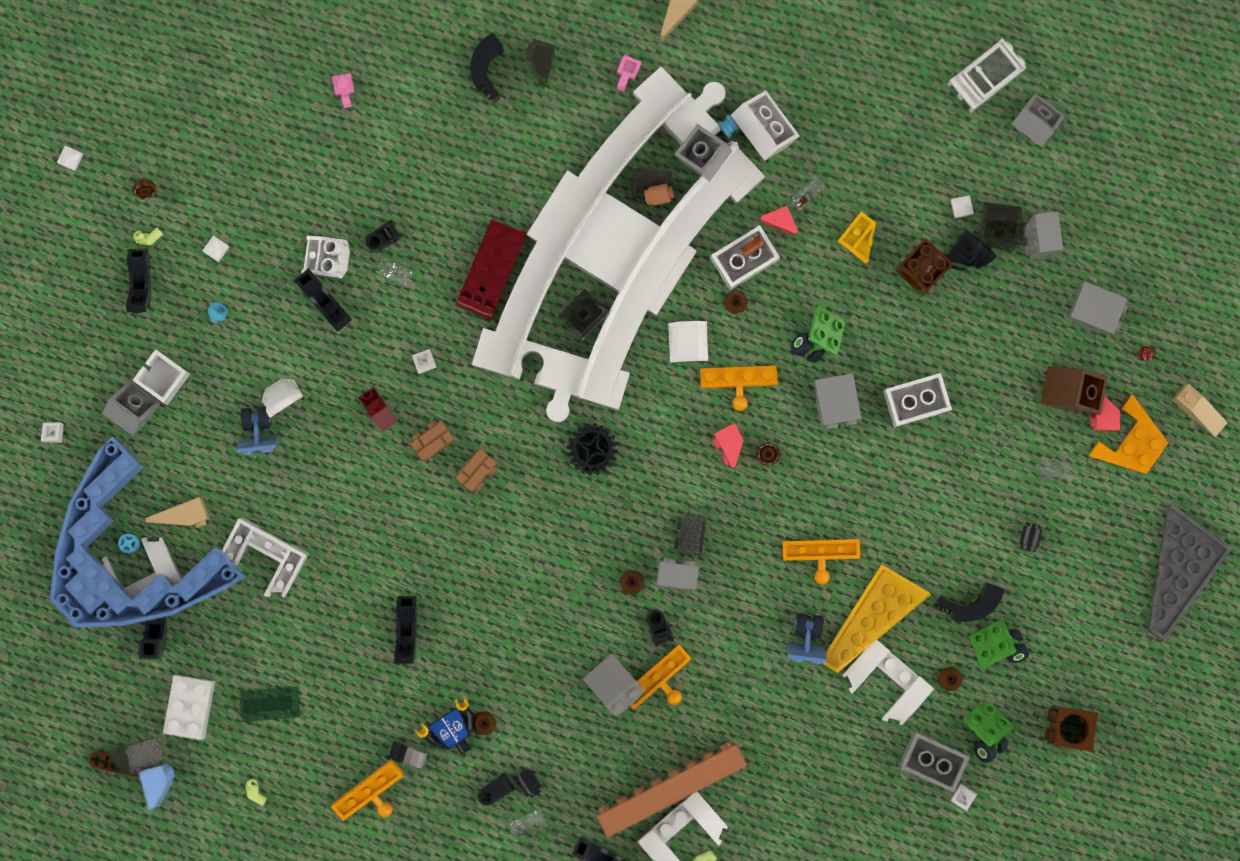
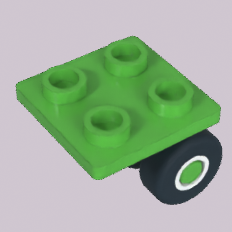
M817 306L809 335L806 333L798 334L792 341V352L798 356L807 354V361L813 363L818 362L822 358L824 350L833 356L838 355L845 321L823 307Z
M1003 620L969 636L982 668L1004 658H1007L1010 663H1019L1029 656L1027 646L1019 643V641L1023 640L1021 632L1017 629L1008 630Z
M988 700L963 718V721L981 738L974 745V752L979 760L989 763L996 758L997 751L1001 754L1007 749V740L1004 736L1012 731L1014 726Z

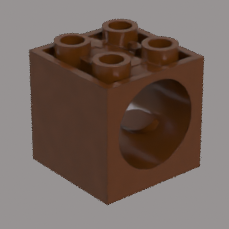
M925 238L895 271L923 297L952 267L953 263Z
M1052 706V710L1049 709L1047 720L1050 721V727L1045 732V740H1048L1047 744L1093 752L1098 713ZM1074 714L1078 717L1077 720L1082 726L1081 733L1073 739L1074 741L1066 742L1059 731L1060 723L1066 716Z

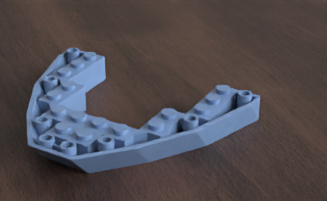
M114 437L98 450L67 508L55 552L50 600L75 628L123 626L171 616L231 587L247 577L220 548L215 547L176 585L167 576L159 574L135 598L124 589L87 549L115 521L102 507L144 468L133 454Z

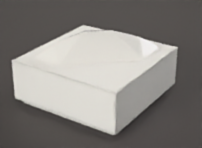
M64 146L57 163L76 171L83 153Z
M970 195L950 200L954 219L974 214Z
M212 236L203 252L217 262H220L229 246L215 236Z
M430 349L412 355L418 374L436 368Z
M61 422L43 423L41 442L62 443L64 424Z
M960 784L950 801L968 811L977 793Z

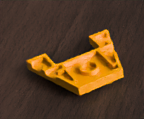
M1130 395L1121 410L1136 420L1133 428L1116 452L1099 441L1088 456L1147 474L1167 446L1168 441L1136 398Z

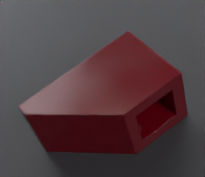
M374 387L358 397L382 432L397 422V419Z

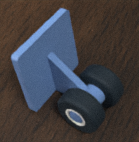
M260 406L258 413H252L251 408H242V428L244 431H252L254 427V439L240 440L236 448L237 453L242 452V455H249L254 453L253 451L261 450L262 453L273 451L278 443V436L261 438L260 428L269 429L271 427V419L266 412V406Z
M797 613L794 635L803 637L805 634L804 645L787 642L788 658L795 662L806 660L813 664L827 663L825 647L810 645V635L812 638L817 639L822 637L824 627L823 616L815 615L813 620H807L806 614Z

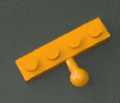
M777 366L700 369L701 389L736 388V397L732 404L735 410L743 411L748 405V401L743 395V387L777 386Z
M860 539L782 541L783 561L818 560V571L815 573L814 578L818 584L824 585L830 579V575L826 571L825 560L860 559Z
M680 645L676 646L636 681L643 691L642 695L630 705L633 710L659 687L666 693L669 704L678 705L681 702V693L677 690H672L666 683L667 680L692 659Z
M391 759L333 802L331 808L344 821L368 802L372 801L377 806L379 816L383 818L389 817L392 814V806L388 802H383L378 795L402 778L404 772Z

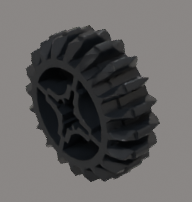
M596 423L593 424V429H589V424H586L585 431H583L581 426L578 427L579 435L575 431L572 433L576 439H568L573 445H567V449H572L573 452L567 453V456H574L570 463H578L575 466L576 470L582 466L581 473L584 474L585 470L589 469L588 473L592 475V470L596 469V474L599 475V468L606 472V464L609 467L613 466L609 460L616 461L617 458L612 456V453H618L617 449H613V447L618 446V442L611 443V440L615 439V435L608 437L607 435L610 433V430H606L605 433L602 432L604 429L603 425L600 426L599 430H596ZM596 434L590 443L579 441L585 435ZM601 436L608 444V453L600 449L598 445ZM597 440L596 449L599 452L591 454L590 458H588L589 449L587 447L594 444ZM577 446L584 449L587 453L584 462L577 455ZM594 456L606 458L597 465H589Z

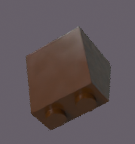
M1048 366L1041 404L1059 409L1101 415L1108 377L1084 369Z

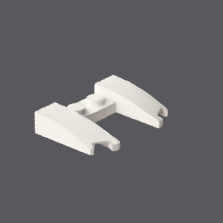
M243 517L239 518L222 551L236 566L248 545L280 562L264 596L270 597L271 592H282V597H285L309 553L260 529L253 522Z
M148 538L141 539L156 573L124 588L133 598L159 574L167 576L174 585L182 579L163 538H159V542H148ZM107 556L103 557V566L118 581Z
M876 640L855 659L845 671L843 677L848 676L852 685L848 689L853 694L876 667L881 669L905 690L883 716L882 720L888 722V718L899 720V725H903L934 688Z
M698 792L689 795L642 836L638 843L654 861H680L665 843L693 818L696 819L718 846L722 842L719 839L722 829H727L728 826Z

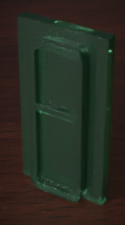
M298 686L240 691L242 722L300 717Z

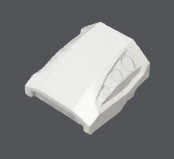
M307 236L308 243L304 270L302 269L301 273L309 268L317 276L343 278L348 268L350 254L348 241L328 237Z
M707 321L668 323L670 363L708 361Z
M281 378L265 389L262 402L266 406V412L271 418L303 397V394L293 379Z

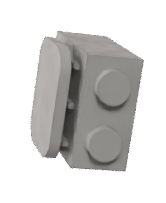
M1083 282L1080 285L1067 319L1097 333L1111 336L1114 332L1117 333L1121 326L1119 319L1121 315L1124 316L1128 308L1126 304L1127 298Z
M853 373L814 381L816 402L822 427L827 426V429L838 428V424L846 423V426L857 424V421L862 419Z
M612 653L583 678L614 716L624 712L642 695V687Z

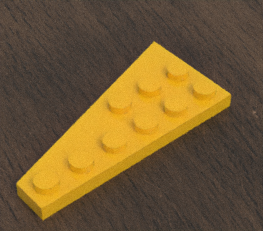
M881 565L826 651L827 663L822 664L838 673L931 594L886 566Z

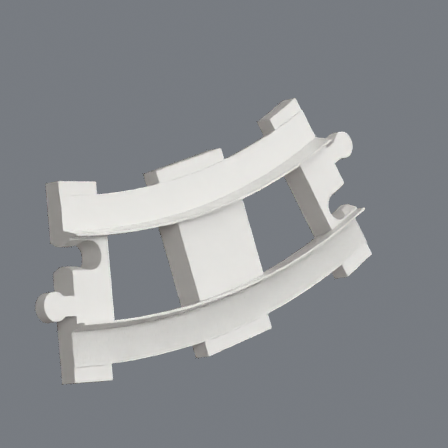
M662 67L657 69L633 91V95L640 103L608 137L578 177L567 170L528 231L527 237L537 243L516 281L496 331L483 328L472 366L520 380L523 371L521 366L523 358L531 353L540 355L544 364L541 371L537 373L534 384L556 391L553 400L549 402L546 409L547 416L553 422H562L567 419L569 415L568 403L571 396L619 411L630 375L629 372L622 371L621 367L645 314L648 311L657 316L697 252L689 244L724 201L730 197L737 204L765 178L761 171L739 149L738 143L730 141L727 145L731 148L732 153L709 182L701 176L669 214L661 227L606 193L631 159L661 126L680 145H682L697 124L712 134L717 135L721 129L707 112L713 106H718L724 101L726 93L723 85L718 82L708 83L704 87L703 93L694 100L691 93H686ZM563 260H566L619 293L601 328L589 359L527 341L540 306Z

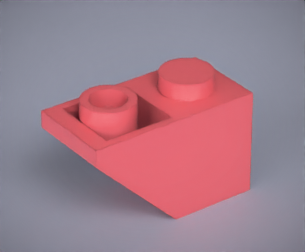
M1104 395L1101 415H1091L1090 426L1093 427V431L1120 430V410Z
M735 423L714 433L715 438L712 439L717 450L721 449L724 454L721 458L725 466H730L731 469L736 466L743 444V438Z

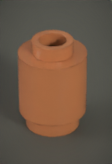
M667 183L644 190L647 205L652 204L655 206L668 203L674 197L672 186L668 187Z

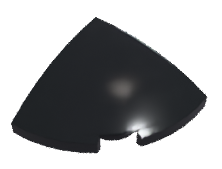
M966 230L946 257L951 262L963 264L967 267L976 266V269H979L991 263L997 255L981 240ZM952 265L951 267L956 270H966V268L964 267H957L954 265Z

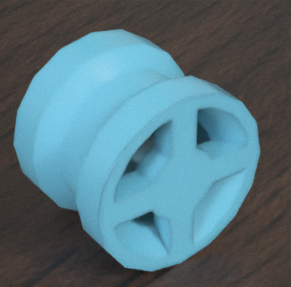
M729 114L723 122L717 123L728 139L734 131L740 130Z
M124 534L120 537L118 545L123 552L134 553L140 547V540L136 535Z

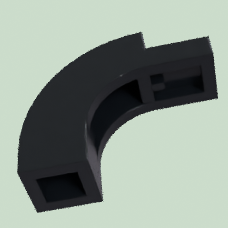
M492 32L475 48L471 58L470 71L477 92L484 88L483 93L488 100L492 99L496 103L501 97L489 80L487 69L490 62L505 51L501 42Z
M148 248L129 249L126 258L129 273V294L126 311L127 313L146 312L147 308H150L151 302Z
M309 268L294 280L337 332L352 321L350 316Z
M984 583L980 596L970 605L961 606L938 598L935 606L940 607L939 611L950 614V612H953L951 620L960 622L977 621L988 616L997 608L1005 589L990 583Z
M397 596L394 664H414L417 642V596Z
M166 617L145 621L143 639H139V659L162 658L167 639Z
M583 837L579 838L572 852V855L582 861H629L621 855Z

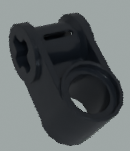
M393 220L384 223L366 237V246L370 252H380L403 237L394 227ZM372 239L380 241L377 247L369 245Z
M659 609L650 610L646 618L655 647L669 640L671 642L674 641L664 614ZM657 612L660 614L661 619L658 623L650 621L652 613Z
M503 773L479 791L478 800L482 805L489 806L515 790V787L507 775ZM483 792L492 794L489 802L481 799Z

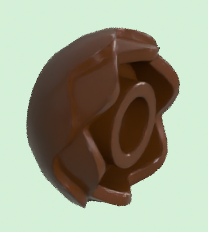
M142 178L134 183L132 190L136 197L145 199L153 197L157 188L152 180Z
M738 290L727 293L724 299V307L731 314L744 312L748 304L745 294Z
M766 442L758 447L756 452L757 460L764 466H772L779 461L780 450L773 443Z
M628 570L622 575L620 584L626 593L636 594L643 588L644 578L640 572Z
M954 667L944 668L940 672L938 682L944 690L954 691L962 684V674Z
M487 711L478 712L474 716V731L479 735H489L496 727V720L493 714Z

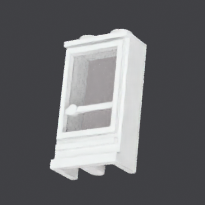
M1001 39L948 82L947 85L949 87L953 85L958 91V98L961 101L965 100L971 107L969 109L970 113L1026 69L1024 60L1020 56H1016L1012 51V45L1008 41L1005 42Z

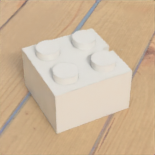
M155 349L145 363L152 368L148 370L142 367L133 381L168 405L190 373Z

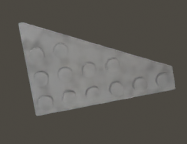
M1169 504L1167 507L1147 629L1162 641L1167 639L1232 550V548L1173 504Z

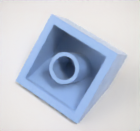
M169 764L139 772L149 810L161 805L173 784L172 778H175L173 767H169Z

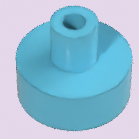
M213 302L207 312L211 317L210 320L216 323L217 321L225 320L228 309L221 303Z

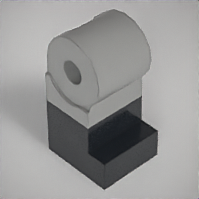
M393 742L388 759L423 769L427 753L398 742Z

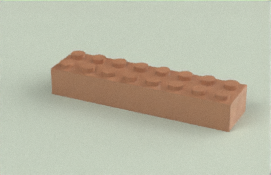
M728 741L719 746L721 750L715 753L711 750L702 755L703 759L699 761L693 759L685 764L686 768L680 771L676 768L668 772V777L654 779L650 782L651 786L647 788L641 786L635 789L632 796H621L616 799V804L612 806L606 804L600 807L597 818L607 838L747 766L737 744H731Z

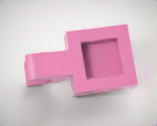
M626 55L623 56L617 70V74L621 75L617 85L618 90L624 92L628 80H635L642 63L641 61Z
M351 73L333 76L336 97L341 96L344 108L352 107L349 94L355 93Z

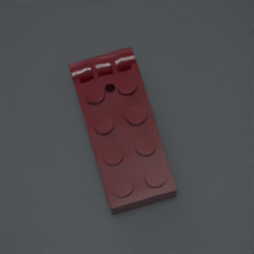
M490 220L456 302V307L492 320L526 239V233L495 220Z

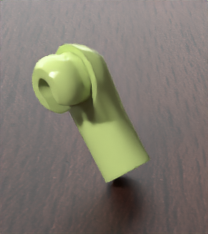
M158 228L154 229L150 234L137 231L134 233L133 238L136 243L149 246L157 241L163 233Z
M250 779L245 785L247 797L263 807L268 798L259 794L258 782L255 779Z
M707 851L698 855L693 861H716L717 857L713 855L712 851Z

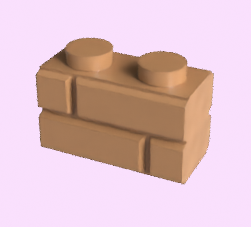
M435 420L427 426L429 430L423 434L420 431L411 438L413 440L410 442L411 446L424 463L455 441L442 421L437 422Z
M479 448L455 478L472 493L474 491L479 492L485 485L484 479L487 476L491 478L498 470L496 468L498 464Z

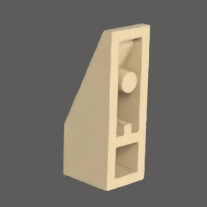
M670 0L660 39L663 41L701 0Z
M1190 384L1184 385L1172 398L1176 405L1214 437L1227 424L1225 419L1204 396Z
M198 497L147 517L145 520L149 523L195 526L199 528L207 525L206 521L210 520L203 499Z

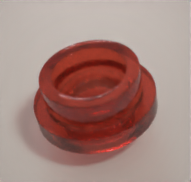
M1143 346L1137 351V356H1139L1141 361L1155 359L1156 350L1152 349L1151 346Z

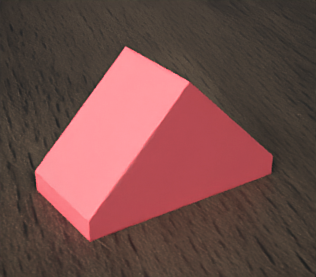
M787 206L763 215L760 223L794 237L798 231Z

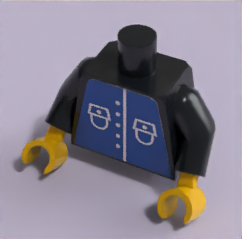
M463 696V703H458L456 699L457 707L426 727L424 723H420L423 729L417 731L415 728L414 730L417 735L423 737L430 745L441 750H449L456 746L461 755L469 751L471 748L465 739L472 735L474 715L468 706L466 697Z

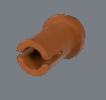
M759 235L757 237L753 236V240L740 248L746 258L758 249H763L765 243Z

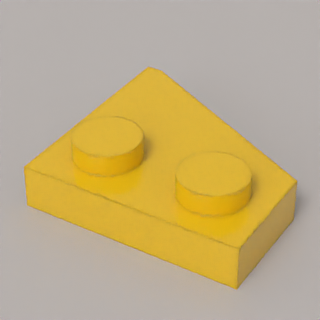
M861 211L837 242L864 264H867L876 222Z

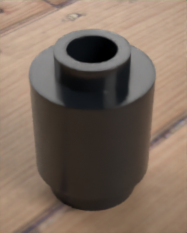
M1028 523V526H1023L1019 543L1021 544L1020 549L1036 552L1042 535L1039 525Z
M528 768L515 776L517 779L516 783L526 797L530 795L533 798L541 792L539 789L542 787L541 783Z

